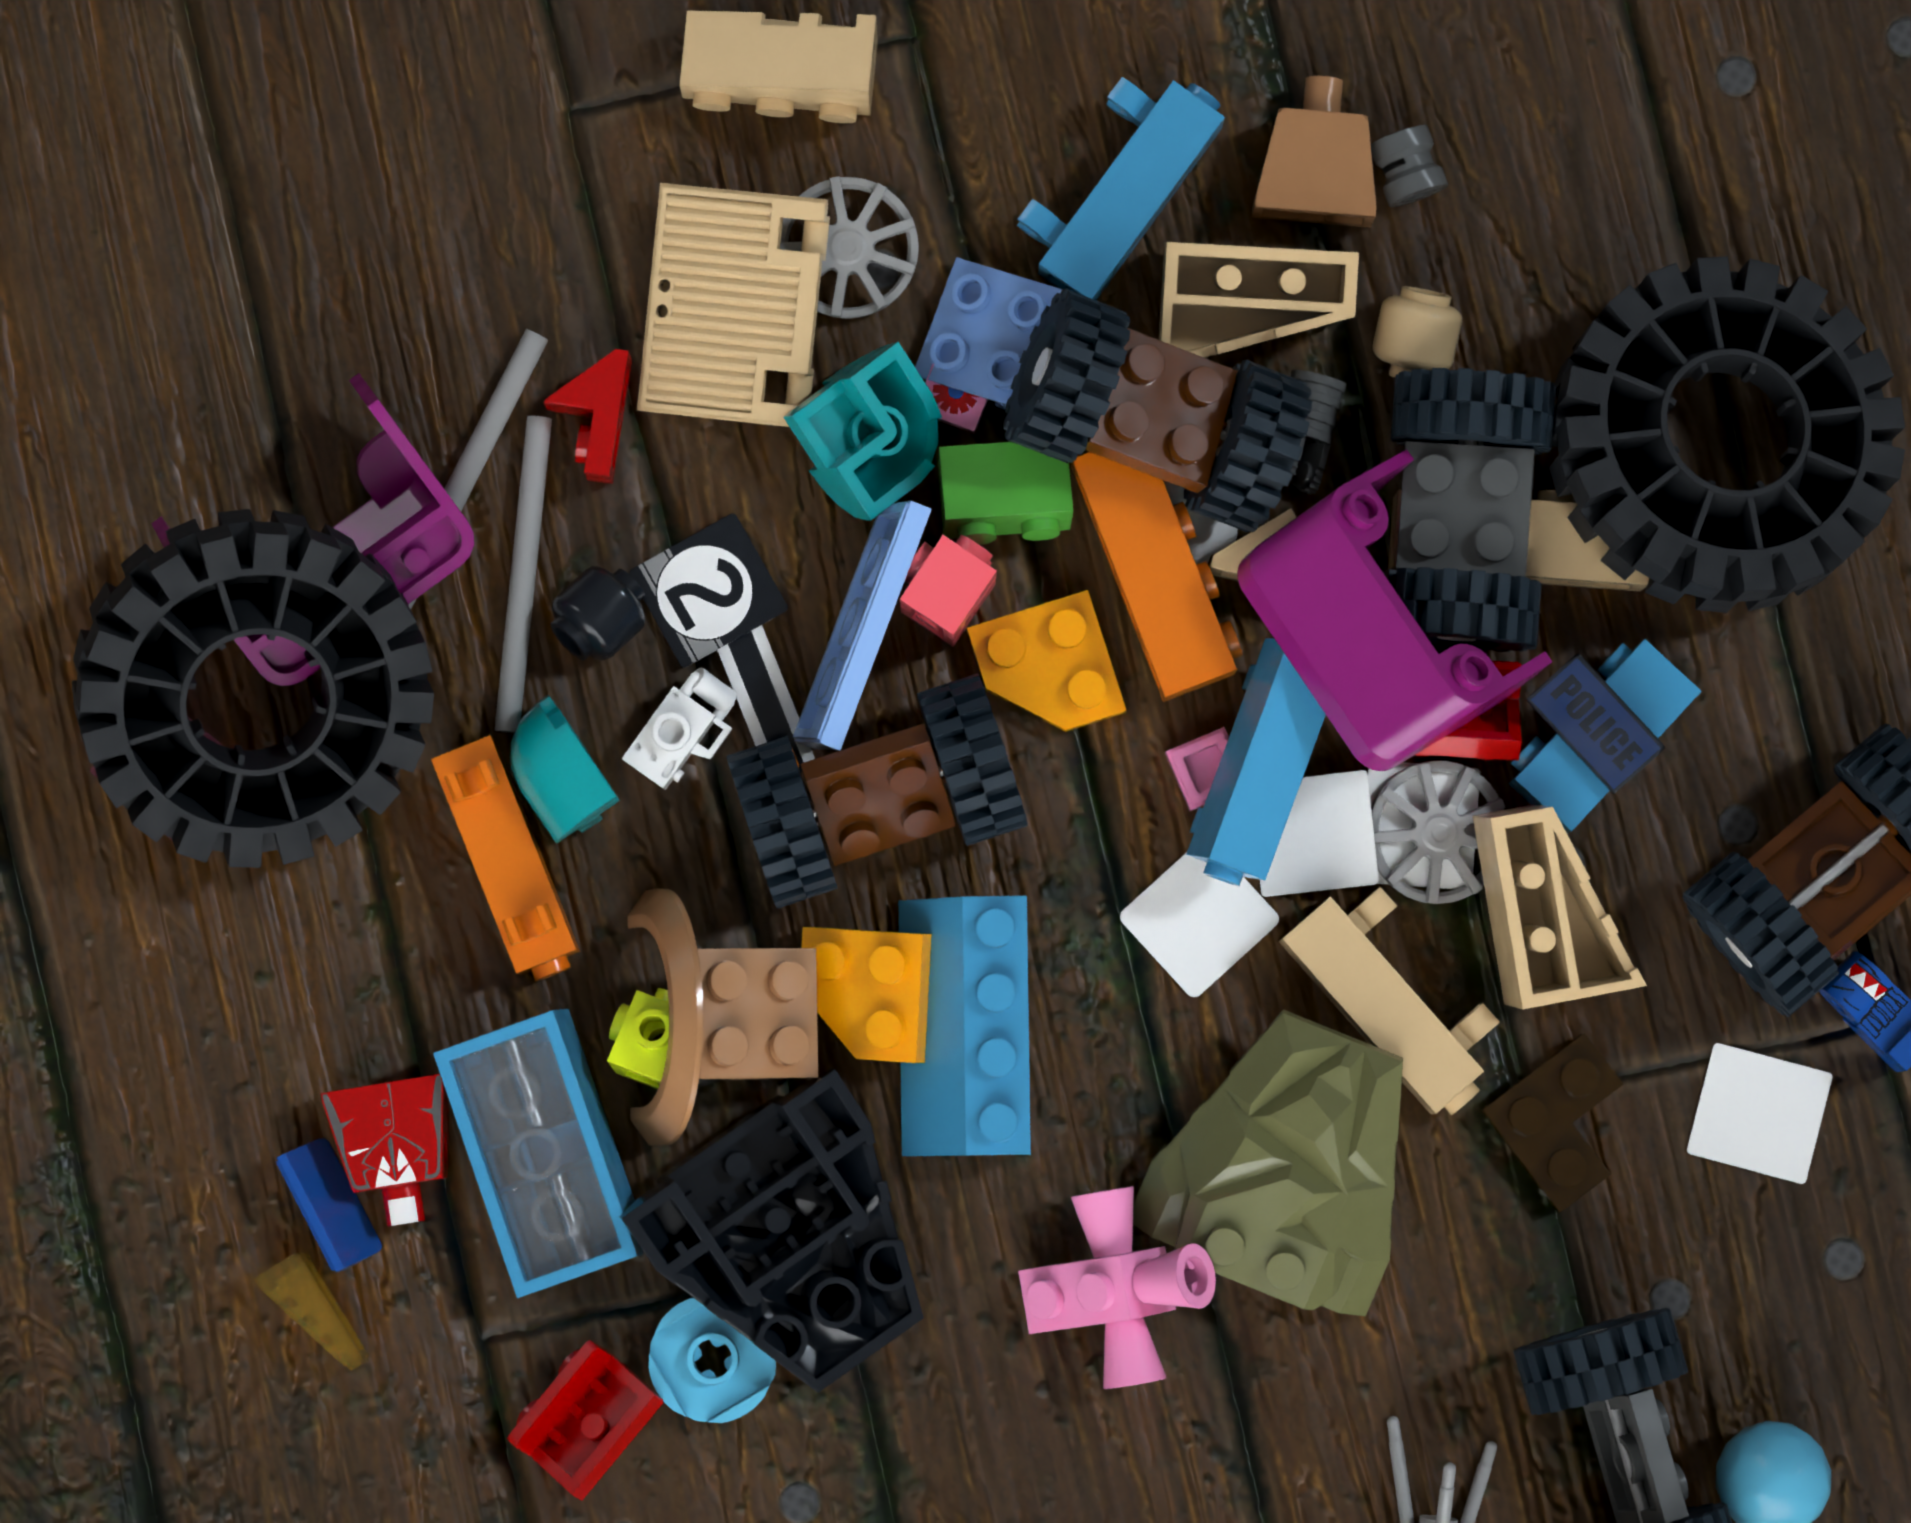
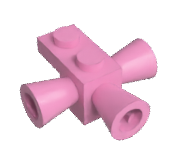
M1134 1186L1072 1196V1203L1094 1258L1018 1271L1029 1334L1105 1324L1103 1389L1133 1386L1166 1379L1165 1371L1144 1317L1176 1310V1306L1198 1309L1206 1307L1213 1298L1216 1285L1215 1270L1210 1256L1203 1247L1194 1243L1166 1253L1165 1246L1132 1251Z

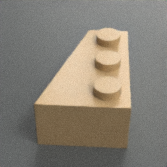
M1164 242L1158 340L1205 358L1353 318L1356 313L1359 253Z
M1533 804L1472 816L1505 1005L1519 1009H1528L1647 986L1639 969L1633 966L1617 935L1619 931L1610 914H1606L1589 882L1591 878L1553 807Z

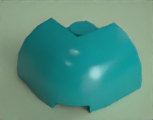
M899 342L879 347L843 367L822 382L824 387L783 417L815 466L809 472L821 488L839 507L853 517L866 521L874 519L920 484L935 467L932 464V460L938 446V419L942 418V415L932 392Z
M547 695L538 701L520 719L512 738L511 770L520 791L557 844L576 830L583 833L603 820L600 814L615 805L620 799L554 700Z

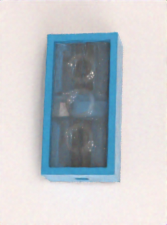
M569 1009L552 1010L433 1053L517 1298L644 1254L619 1217L635 1202Z

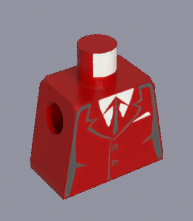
M435 1074L321 1093L322 1104L353 1193L382 1189L387 1227L425 1221L420 1182L448 1177L449 1098L441 1075Z

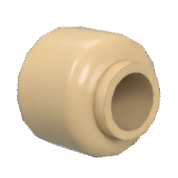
M1402 286L1400 295L1390 296L1383 301L1373 341V352L1379 359L1391 364L1390 376L1395 377L1396 374L1399 375V372L1402 371L1411 372L1412 369L1431 371L1432 368L1449 369L1452 366L1462 326V315L1457 309L1450 306L1451 296L1428 289Z

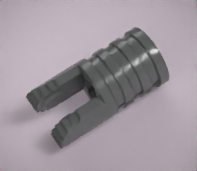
M1291 370L1290 377L1307 383V387H1310L1312 393L1308 399L1312 401V409L1305 421L1309 422L1307 435L1301 439L1300 446L1303 449L1299 460H1295L1291 468L1293 473L1291 480H1293L1292 485L1295 486V490L1312 495L1316 494L1321 484L1333 439L1332 432L1336 427V416L1341 408V397L1345 392L1346 383L1319 373Z

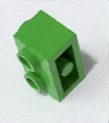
M1013 442L939 447L937 465L943 535L947 538L954 539L964 535L977 544L983 545L995 541L996 535L1022 534L1023 539L1042 541L1053 539L1060 535V531L1071 529L1073 500L1069 462L1065 463Z

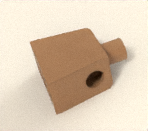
M1330 76L1306 77L1303 109H1278L1252 207L1251 218L1371 228L1376 217V196L1368 116L1363 114L1341 112L1342 79Z

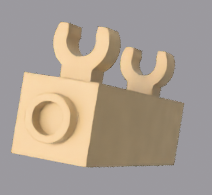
M1381 887L1376 889L1348 915L1329 897L1278 942L1368 1044L1403 1057L1402 1083L1430 1114H1437L1445 1107L1453 1115L1480 1091L1473 1081L1484 1070L1467 1050L1500 1023L1499 1020L1484 1003L1478 1004L1450 1030L1435 1016L1365 936L1368 931L1397 907Z

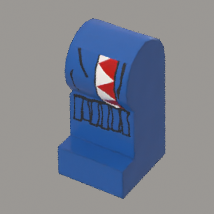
M1853 950L1837 966L1838 976L1819 992L1843 1017L1842 1020L1895 1072L1907 1071L1911 1067V1000L1876 965L1859 952Z

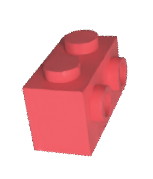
M942 535L935 547L924 542L914 555L905 579L909 586L900 598L901 613L954 647L996 585L997 570L991 567L992 562L990 561L993 555L964 535H960L956 543Z

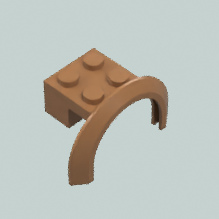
M665 888L645 890L628 915V929L642 927L647 929L654 937L660 950L668 988L669 1038L664 1072L657 1093L648 1105L630 1108V1120L649 1146H660L675 1143L683 1134L694 1107L699 1079L818 1078L816 948L697 949L690 918L679 896L674 891Z

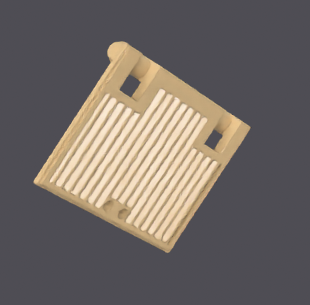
M660 183L637 411L789 427L783 417L812 394L814 369L811 368L820 279L822 261H826L830 216H827V199ZM783 218L804 220L801 251L780 249ZM767 370L788 372L785 404L764 402Z

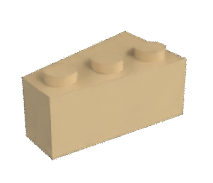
M687 11L679 85L682 98L693 99V107L707 111H729L731 103L756 105V113L770 117H792L794 109L819 111V119L834 123L856 122L857 115L871 116L878 45L876 15L857 14L856 27L822 24V15L819 13H800L799 22L765 19V14L762 12Z

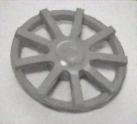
M832 177L810 187L799 196L818 198L821 195L832 192L836 222L833 225H829L826 261H822L821 277L830 270L835 271L837 274L832 305H828L818 300L817 312L842 319L861 318L886 308L907 288L918 261V234L908 209L887 187L862 178ZM844 189L860 190L871 194L855 221H851L847 217L843 195ZM883 200L894 210L900 221L871 232L868 230L867 224L880 201ZM783 218L780 249L801 251L802 242H788L791 228L796 219ZM906 233L908 244L906 261L875 250L877 242ZM870 263H877L902 273L897 283L884 296L868 272L867 266ZM856 274L873 302L859 307L843 308L848 277Z
M1442 760L1426 761L1402 770L1383 787L1372 807L1379 873L1396 891L1408 898L1423 903H1452L1478 893L1484 886L1482 870L1474 876L1461 856L1459 849L1462 846H1467L1478 850L1476 837L1466 834L1465 828L1473 823V815L1504 810L1506 807L1503 800L1499 798L1494 788L1484 777L1477 773L1476 770L1462 764ZM1431 772H1448L1458 775L1456 784L1444 805H1440L1438 802ZM1417 775L1420 778L1426 801L1424 810H1418L1394 792L1404 782ZM1469 783H1472L1482 793L1488 803L1460 815L1457 813L1458 806ZM1386 802H1389L1412 819L1413 823L1410 829L1379 831V822ZM1412 841L1415 845L1414 849L1391 870L1383 857L1380 843ZM1423 857H1427L1430 860L1426 891L1413 888L1401 880ZM1444 859L1451 861L1465 885L1450 891L1439 892L1442 862Z

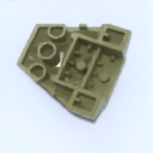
M1283 1009L1230 1069V1075L1207 1101L1204 1099L1193 1111L1190 1120L1168 1145L1164 1144L1152 1158L1133 1204V1225L1150 1237L1174 1246L1175 1250L1188 1244H1198L1210 1256L1215 1274L1302 1309L1315 1310L1319 1306H1323L1340 1314L1366 1316L1390 1260L1403 1057Z

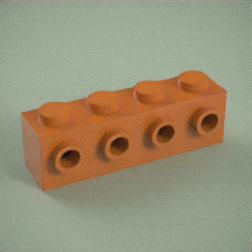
M1091 452L1077 456L1076 460L1071 463L1072 471L1162 701L1171 700L1233 676L1237 671L1233 659L1243 656L1242 649L1230 620L1219 624L1210 600L1219 597V591L1207 561L1196 564L1187 541L1195 538L1196 532L1184 502L1172 504L1162 479Z

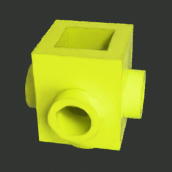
M657 988L655 996L636 990L631 1004L623 1003L617 1010L609 1032V1039L615 1041L607 1062L614 1072L655 1089L659 1088L662 1080L668 1049V990ZM664 1033L661 1038L652 1041L657 1035Z

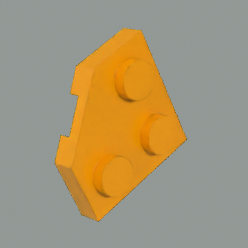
M1088 590L967 628V634L987 692L1023 708L1065 732L1126 713L1127 710Z
M803 927L802 948H816L817 1013L855 1059L925 1063L932 934Z

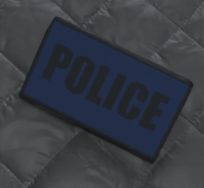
M1578 653L1526 699L1533 709L1612 794H1615L1665 749L1663 743Z

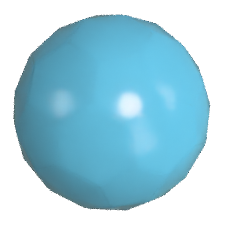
M1764 1421L1744 1427L1727 1442L1716 1465V1490L1721 1502L1727 1504L1730 1517L1736 1523H1812L1821 1515L1830 1497L1832 1470L1822 1447L1811 1435L1790 1423Z

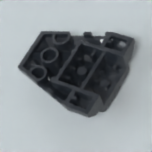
M833 1068L818 1075V1078H812L804 1082L787 1095H778L762 1104L663 1173L656 1180L658 1185L640 1196L619 1216L657 1272L703 1304L706 1309L721 1320H724L752 1341L755 1346L818 1393L924 1318L903 1240L898 1238L889 1202L892 1200L887 1181L882 1180L873 1143H876L871 1123Z

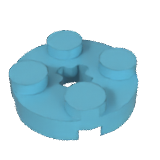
M692 1297L673 1307L661 1319L650 1343L648 1369L656 1392L673 1411L695 1421L725 1423L744 1416L762 1401L776 1374V1361ZM710 1340L715 1347L725 1344L729 1348L731 1355L724 1361L727 1369L725 1374L717 1377L711 1369L703 1372L697 1369L695 1361L702 1356V1351L699 1347L702 1342Z

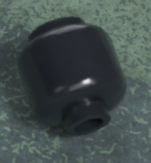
M592 566L584 570L553 599L552 613L555 619L550 623V628L560 643L578 659L584 661L590 656L599 661L607 660L613 657L645 626V613L640 604V601L645 597L644 591L637 581L623 569H618L615 573H611L609 570L599 566Z

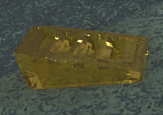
M294 1253L253 1279L269 1298L350 1371L370 1361L368 1359L370 1357L369 1353L307 1253Z

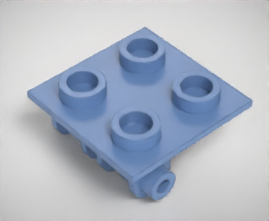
M956 257L915 368L924 380H927L929 375L928 380L994 401L996 407L1005 410L1007 400L1013 393V389H1010L1013 378L1018 374L1021 363H1019L1023 351H1027L1031 342L1029 337L1034 327L1039 326L1041 314L1046 306H1051L1052 298L1057 293L1060 294L1062 289Z

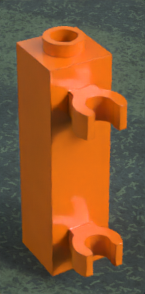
M489 735L432 758L431 761L516 974L522 976L532 972L535 982L570 969L571 965L567 957L581 951L497 741Z

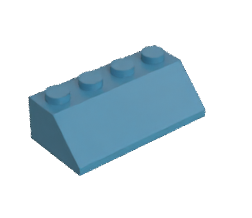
M965 896L898 900L899 932L932 934L925 1063L900 1062L902 1156L1031 1155L1027 896Z

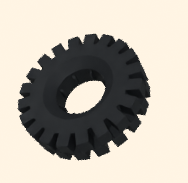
M1728 256L1697 258L1685 272H1681L1677 263L1648 273L1635 289L1631 285L1627 286L1604 307L1571 348L1573 352L1560 367L1554 384L1556 386L1555 397H1558V400L1554 407L1552 446L1558 447L1559 456L1549 466L1557 497L1572 494L1578 505L1567 518L1584 543L1599 536L1610 549L1602 557L1601 562L1623 580H1626L1635 570L1649 577L1645 593L1671 604H1675L1684 594L1696 596L1695 610L1727 613L1737 602L1745 601L1748 611L1778 605L1792 592H1795L1797 596L1801 595L1823 581L1866 542L1864 538L1880 524L1893 500L1886 495L1887 491L1901 477L1905 449L1892 446V440L1905 428L1901 397L1884 398L1881 388L1894 375L1881 348L1863 354L1856 341L1867 328L1852 311L1845 306L1836 315L1831 317L1820 308L1828 293L1826 289L1802 275L1789 288L1778 284L1780 266L1750 258L1739 272L1730 271ZM1716 372L1741 377L1740 381L1744 383L1749 381L1765 392L1778 408L1776 413L1778 417L1782 416L1788 436V449L1781 455L1779 462L1785 465L1779 479L1767 486L1760 480L1749 490L1740 491L1718 487L1715 485V481L1709 480L1707 482L1691 471L1679 457L1678 453L1680 450L1678 446H1673L1668 430L1667 414L1675 407L1677 400L1671 397L1674 387L1689 377H1692L1697 382L1707 373Z
M250 509L218 512L219 526L200 530L196 519H192L165 531L170 543L169 545L154 553L145 543L121 564L125 578L117 587L105 582L89 608L93 620L90 631L80 629L73 657L77 670V680L72 681L74 711L89 762L93 763L99 784L116 809L123 805L128 811L131 824L156 843L165 834L172 838L176 853L207 863L212 850L224 853L228 867L261 868L262 852L278 850L283 865L314 857L311 841L327 834L335 847L342 844L363 830L357 815L367 807L381 815L401 793L395 779L400 769L414 773L426 745L419 729L421 723L432 722L434 691L427 680V673L433 671L426 642L418 629L417 621L403 593L400 594L391 575L371 553L364 556L359 552L352 538L327 524L324 525L321 532L310 529L305 516L273 510L270 522L255 521ZM256 634H266L267 639L273 641L276 636L283 637L306 649L304 655L310 667L320 664L322 684L320 696H313L312 699L315 709L305 725L291 737L287 734L282 738L283 742L264 749L243 750L241 745H235L234 749L219 745L205 737V731L199 718L192 721L189 720L186 701L188 689L195 690L197 683L194 673L204 659L218 647L220 650L226 648L225 643L231 640Z

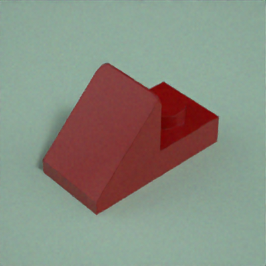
M613 350L543 402L548 411L592 418L591 426L580 425L575 451V462L585 464L584 474L588 481L613 484L632 365V358L628 350Z

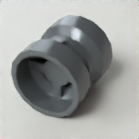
M1427 125L1414 126L1395 132L1371 144L1373 164L1383 170L1386 178L1383 192L1388 206L1391 208L1422 200L1444 190L1449 185L1443 167L1434 164L1430 153L1434 142Z

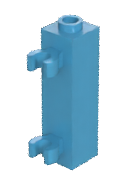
M1121 77L1107 96L1108 102L1106 105L1119 116L1139 127L1067 225L1034 199L1030 201L1017 219L1019 221L1017 227L1033 239L1050 248L1039 263L1038 275L1057 288L1068 289L1093 300L1099 298L1222 130L1225 117L1217 112L1221 106L1220 103L1210 93L1196 84L1190 83L1185 89L1173 80L1156 103L1133 83Z
M1265 638L1256 665L1250 664L1242 689L1246 692L1204 807H1198L1189 831L1194 835L1186 855L1206 862L1203 874L1235 886H1240L1243 877L1266 880L1326 715L1276 640Z

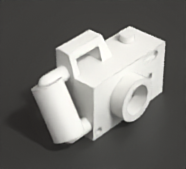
M698 668L690 674L680 690L673 686L622 757V760L666 790L673 780L678 783L685 772L680 769L691 754L710 760L733 729L724 723L723 720L734 706L737 693L704 668ZM694 692L716 708L714 712H709L691 699L692 693ZM714 723L723 731L710 749L707 750L699 743Z

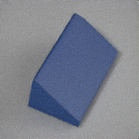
M327 1139L314 1140L277 1157L278 1161H276V1164L332 1271H344L380 1252L382 1243L356 1193H353L347 1175Z

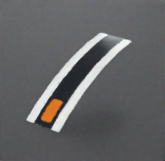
M761 625L717 651L731 686L737 693V701L755 746L788 736L801 773L803 771L800 764L813 760L815 757L810 747L794 742L793 734L798 724L799 716Z

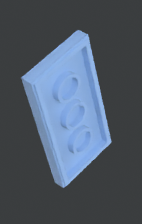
M914 501L893 503L876 516L794 731V742L812 749L841 750L930 516L931 508Z

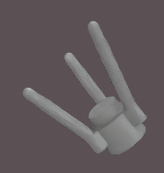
M1390 1416L1387 1419V1428L1400 1523H1415L1400 1421L1396 1416ZM1493 1441L1485 1444L1460 1523H1475L1497 1451V1444ZM1448 1462L1443 1467L1437 1514L1420 1515L1419 1523H1458V1519L1451 1517L1456 1466L1453 1463Z

